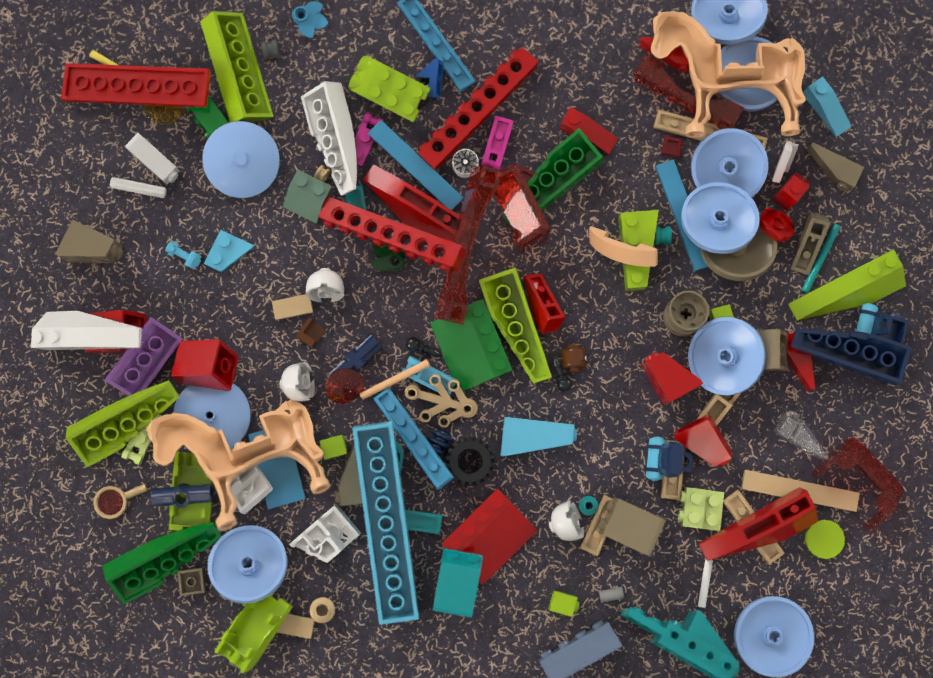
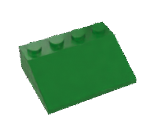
M483 299L430 323L450 374L459 380L463 392L512 372V367Z

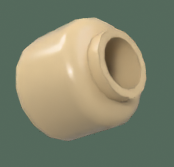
M326 597L315 599L310 606L311 618L318 623L329 622L335 614L334 603Z

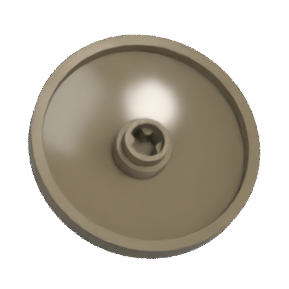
M759 224L752 241L736 252L718 254L700 248V253L706 265L719 276L734 281H747L760 277L768 271L777 254V241L767 236Z

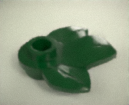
M373 244V252L376 259L371 265L376 270L386 271L390 269L391 271H400L404 267L405 259L402 251L396 253L391 251L389 246L383 245V247ZM398 259L399 264L393 265L392 260Z

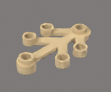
M437 373L431 375L429 382L432 386L436 387L440 396L421 391L419 385L415 383L409 384L405 389V396L410 400L420 398L438 404L429 410L421 412L420 419L423 422H429L432 416L449 407L457 409L449 415L440 416L438 424L443 428L448 427L451 421L461 416L466 418L473 417L478 410L477 403L473 399L466 398L460 387L459 380L451 379L448 383V388L450 391L455 392L459 400L457 401L450 397L441 381V376ZM437 377L439 379V382H433L432 378ZM451 383H457V388L451 387ZM409 390H414L415 395H410ZM470 406L471 411H466L464 407ZM423 413H427L429 418L424 419ZM442 418L447 419L448 423H447V424H443V423L441 422V419H442Z

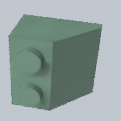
M297 170L289 185L283 208L317 224L318 216L327 196L331 197L334 190L331 185Z

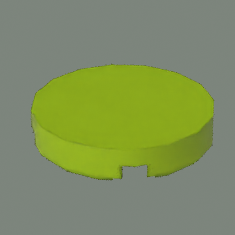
M819 520L808 527L805 533V543L811 554L818 558L829 559L837 556L842 551L845 536L838 524L830 520Z

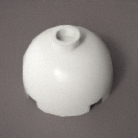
M322 268L314 272L307 280V298L315 302H322L321 298H332L331 302L342 299L344 297V283L340 275L328 268Z
M305 362L287 367L280 380L281 390L289 399L294 401H308L315 393L314 380L310 383L309 372H312V369Z
M567 501L558 505L553 510L551 522H549L552 533H556L559 538L566 541H574L584 537V527L580 528L578 519H581V516L574 502Z

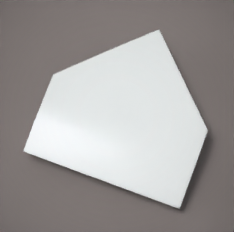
M791 141L786 142L772 178L773 182L780 183L783 173H788L799 144L792 143Z

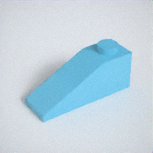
M823 76L805 89L803 92L805 98L835 137H838L852 127L834 90Z

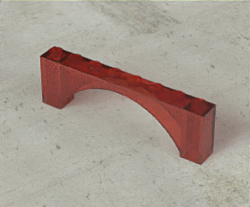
M484 165L471 169L453 241L456 244L462 245L467 252L458 272L451 270V272L445 273L434 317L436 319L464 325L468 309L466 291L472 250L483 215L494 192L498 188L502 170Z

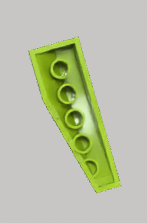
M893 249L789 303L788 306L795 319L799 321L855 308L866 303L872 304L906 286L903 265Z
M514 267L480 279L479 283L491 318L509 343L532 382L537 383L552 378L517 268Z
M170 381L149 387L108 405L67 427L66 440L86 467H89L121 450L132 437L137 436L141 429L149 425L151 420L159 413L164 412L180 396Z

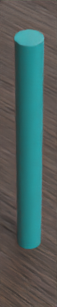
M833 225L801 289L802 292L809 293L841 228L839 225Z

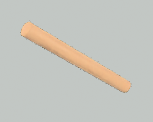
M426 359L361 392L360 397L364 400L430 367L429 361Z

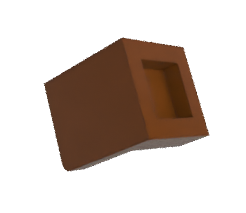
M308 318L296 337L314 349L326 330Z

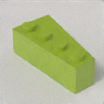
M659 210L620 213L618 217L620 242L637 247L640 243L653 247ZM623 263L625 291L645 290L648 285L650 267Z

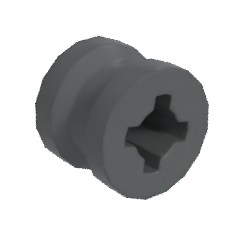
M276 39L271 42H261L264 60H269L270 57L280 58Z

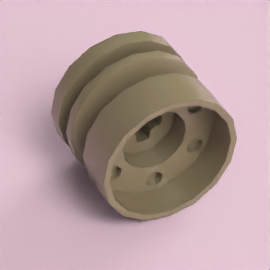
M682 291L676 294L665 307L663 322L672 334L680 337L690 336L698 331L707 321L709 305L701 294L694 291ZM682 312H685V316H688L686 319H683Z

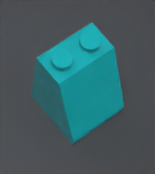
M444 549L433 611L472 618L482 565V555Z

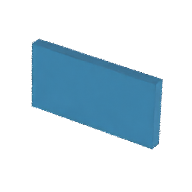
M263 430L248 434L250 442L259 435L265 436ZM280 457L258 465L273 488L265 496L268 509L306 499L296 460Z

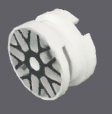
M462 149L455 153L452 167L458 176L467 178L477 172L479 160L473 151Z

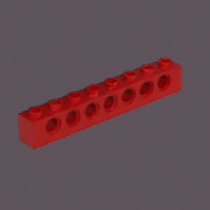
M523 47L519 50L515 49L510 54V59L498 66L496 69L497 73L493 77L489 76L484 81V86L480 90L476 89L471 94V99L459 106L455 116H449L444 122L445 126L441 130L438 128L432 134V139L428 143L424 142L419 147L418 155L435 171L538 67L539 61ZM518 66L521 70L514 72L511 70V67ZM500 79H505L508 83L506 85H500L498 81ZM487 92H492L495 96L493 98H487L485 94ZM479 105L482 107V110L475 112L472 107ZM462 118H466L469 120V123L462 125L459 121ZM452 131L456 133V136L448 138L446 134ZM441 145L443 150L436 152L433 150V147Z
M328 196L318 216L324 221L323 225L333 229L335 226L340 228L339 231L345 234H356V237L361 240H373L372 243L377 246H389V249L393 252H405V255L415 260L417 257L423 259L422 262L430 266L434 264L440 265L439 268L446 272H451V270L458 272L467 252L462 245ZM344 214L343 219L339 220L340 216ZM361 220L360 224L355 226L356 222ZM377 226V230L371 233L372 229ZM394 232L393 237L388 239L389 234ZM411 238L410 243L405 245V241ZM424 245H428L425 251H421ZM445 251L444 256L438 258L439 253Z

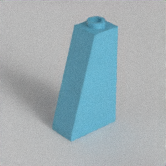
M505 417L500 456L504 457L571 445L577 439V429H574V424Z

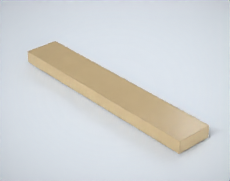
M658 110L654 129L687 137L686 126L694 119ZM706 122L704 125L705 134L692 139L702 141L709 134L728 127ZM752 134L765 149L768 138Z
M744 470L741 489L783 497L800 487L808 491L814 504L857 512L860 494L858 492Z

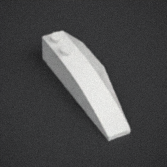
M324 81L302 95L301 99L312 137H316L317 147L326 158L324 162L327 167L331 168V176L340 195L344 196L356 189L357 162L354 132L342 84Z
M81 311L46 312L32 328L31 348L43 350L141 348L142 328Z

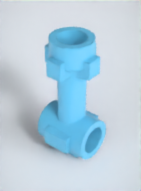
M170 241L165 249L168 255L173 257L175 254L186 260V266L195 270L202 261L200 260L202 256L194 251H191L189 254L178 248L180 244Z

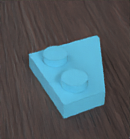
M220 230L204 264L219 272H223L249 250L251 251L254 245Z

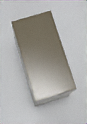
M204 567L177 571L180 596L207 592Z

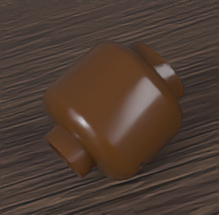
M567 345L566 349L562 350V366L565 369H569V373L581 372V368L587 366L586 350L581 348V345Z

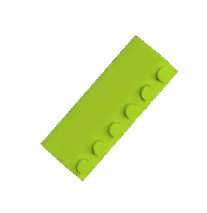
M212 11L200 22L230 123L236 121L256 123L273 118L274 116L243 13Z

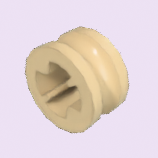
M321 165L317 169L314 178L325 182L331 170L329 168L325 169V166Z

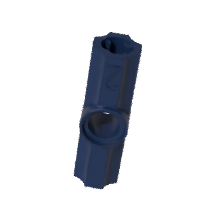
M370 335L357 348H353L348 352L343 361L329 375L339 386L343 385L354 373H358L360 368L365 366L368 360L382 346Z
M186 483L179 484L177 487L153 488L151 491V502L154 507L175 505L182 508L188 504L213 502L214 490L211 484L190 486ZM179 493L184 494L186 497H181Z

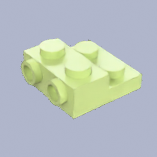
M685 487L684 491H681L680 502L683 503V508L679 510L678 522H681V526L720 531L724 492Z

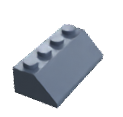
M600 620L593 624V629L588 632L582 630L575 634L576 638L569 642L567 639L559 643V648L556 650L548 649L541 653L539 662L547 677L567 678L622 647L610 624L607 621L603 623Z

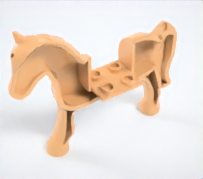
M658 12V15L653 19L655 35L651 45V53L657 59H663L671 51L681 46L689 62V73L696 93V113L694 120L686 126L687 137L697 138L705 134L704 125L711 119L709 102L713 94L744 88L763 89L772 93L781 104L784 112L785 121L781 126V134L793 136L800 133L798 123L800 114L797 107L806 100L801 89L805 73V54L803 48L795 39L787 38L776 44L758 43L755 62L748 63L747 66H739V63H730L728 66H725L722 72L721 44L715 43V40L709 36L708 31L695 18L688 16L684 12Z
M290 399L282 403L275 411L260 415L259 418L265 436L259 435L247 444L246 442L236 444L235 448L232 449V453L222 430L216 431L214 427H209L205 422L191 417L189 414L172 413L151 420L147 427V433L153 443V458L157 464L168 466L172 463L177 451L183 445L196 456L201 468L213 482L221 502V513L216 520L217 529L219 531L230 529L237 523L234 511L238 505L231 491L232 480L265 461L280 457L294 459L302 464L312 477L310 488L313 494H319L329 489L330 483L325 477L324 468L318 463L323 458L324 452L315 443L311 418L306 407L301 403Z

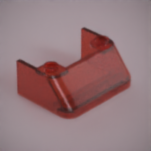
M514 163L489 179L485 188L490 197L494 196V198H497L513 230L514 236L511 238L515 247L519 246L520 254L546 242L551 232L550 227L518 165Z
M848 438L822 461L811 474L813 476L822 475L834 463L844 470L851 469L856 465L882 493L877 499L879 511L862 526L864 530L874 531L896 510L904 489L902 484L859 439Z

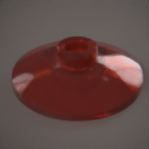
M348 368L339 369L332 373L325 384V392L328 398L339 404L355 400L363 389V380L360 374Z

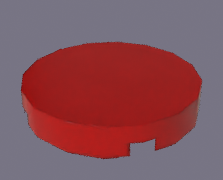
M774 208L765 209L759 216V224L763 232L775 241H788L795 232L792 228L794 226L792 220L781 210L775 211L773 210Z

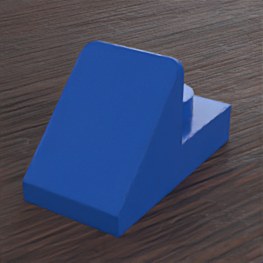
M434 59L416 75V78L429 80L427 87L431 88L428 97L441 100L444 62L439 59Z

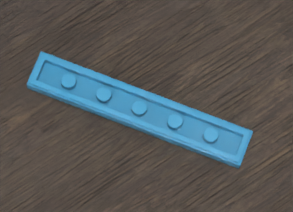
M400 0L397 2L401 11L434 57L444 62L443 69L459 92L462 93L475 84V79L419 1Z
M382 120L368 132V135L441 204L453 210L464 198Z
M674 159L656 165V171L694 272L707 268L708 266L701 256L700 248L687 237L682 227L681 212L688 196Z
M388 387L373 398L387 419L393 421L394 429L436 488L440 490L454 479V476L392 390Z

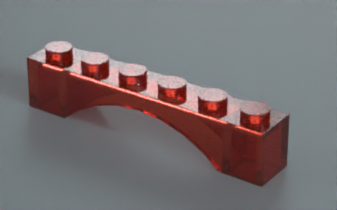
M645 53L633 73L632 78L635 79L634 81L641 86H648L657 95H664L671 103L682 105L686 111L696 113V97L679 88L666 73L662 62ZM729 99L710 100L711 119L708 122L711 121L716 124L719 129L733 128L744 107Z

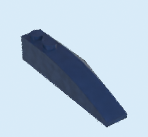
M796 328L790 346L825 362L891 385L902 383L912 349L911 346L874 334L843 333Z

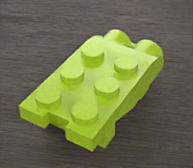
M369 56L361 58L357 70L348 85L349 90L413 123L420 112L417 108L421 100H426L431 88Z
M177 451L174 459L172 487H177L182 483L189 484L190 486L211 484L214 489L213 482L201 468L196 456L193 453ZM179 493L181 497H186L184 494ZM212 502L188 504L182 508L170 505L169 530H182L184 527L209 523Z
M274 593L258 602L243 603L242 605L245 608L237 615L229 629L225 631L221 637V642L214 651L225 656L232 664L241 668L240 672L242 673L248 672L256 665L293 607L282 598H279V600L274 598Z

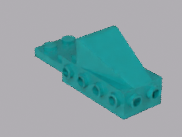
M635 606L634 608L623 609L620 616L653 634L654 637L651 643L711 678H735L740 670L738 667L740 662L734 658L701 611H689L683 624L675 620L660 621L654 617L644 616L645 612Z

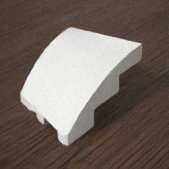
M258 465L231 482V491L237 500V508L244 515L273 490Z
M335 504L289 545L306 551V554L316 556L319 560L328 563L357 538L361 532L342 509Z

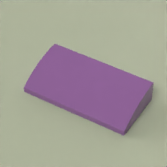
M150 317L142 328L141 348H128L104 381L127 396L146 389L183 338Z

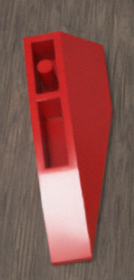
M374 164L363 179L373 192L407 226L454 243L458 242L468 227V220Z
M799 487L698 544L706 560L711 561L785 541L818 522L816 506L808 491Z

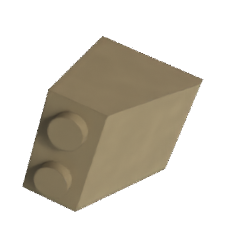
M72 220L55 255L67 262L115 263L117 259L119 260L122 257L124 250L122 249L123 245L115 239Z
M781 329L757 330L766 348L764 371H787V332Z
M614 497L607 505L606 511L608 512L605 518H602L598 525V533L637 552L650 556L666 520Z

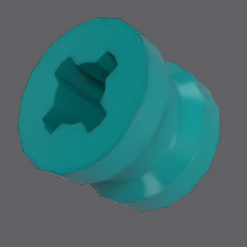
M656 226L654 245H659L660 243L671 245V226H666L665 228Z

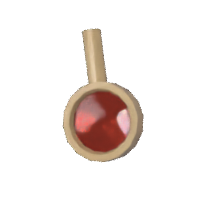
M142 484L124 492L115 486L103 487L94 497V509L103 518H118L127 509L128 499L148 491L146 484Z

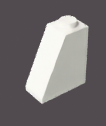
M139 133L125 146L134 157L165 184L172 183L177 179L178 168Z

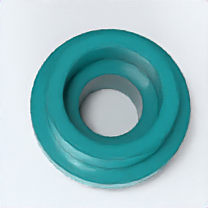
M585 496L579 502V510L584 515H593L598 510V502L592 496ZM587 502L592 504V508L589 510L585 508Z

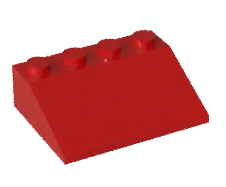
M496 489L442 542V545L449 550L482 555L479 583L483 585L538 530L499 489Z

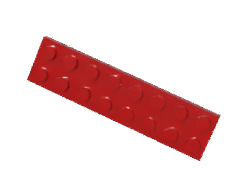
M66 63L61 100L64 102L207 108L211 71L204 68Z

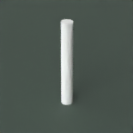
M706 558L698 607L706 608L713 560L707 561Z

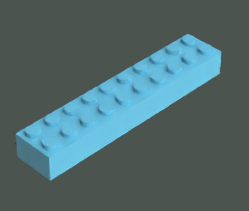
M393 421L357 425L353 427V436L379 625L418 620L419 607Z

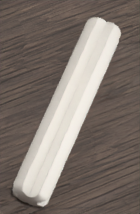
M112 177L110 180V186L115 189L159 198H165L166 189L164 187Z

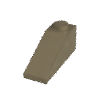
M813 142L808 146V153L832 183L837 185L838 189L850 191L856 186L864 169L863 166Z
M810 211L800 236L791 270L809 275L831 224L828 217Z
M355 445L352 446L337 491H334L335 502H339V506L363 504Z

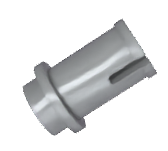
M618 585L616 588L599 590L601 603L613 600L621 601L624 598L623 589L618 587Z

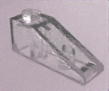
M791 410L789 412H782L772 433L822 461L828 460L829 456L806 423L799 418L800 415Z

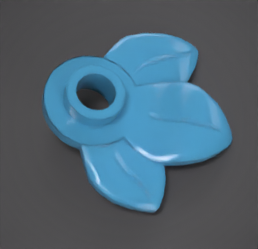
M312 1L306 6H298L292 12L294 22L298 24L300 33L305 37L313 38L315 30L328 26L327 19L320 13L323 4ZM301 13L305 14V17L302 19L298 17Z

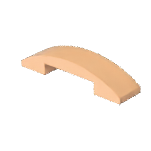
M592 226L589 228L590 244L602 255L612 260L635 266L653 267L658 264L656 248L642 243L634 247L608 238L607 232Z

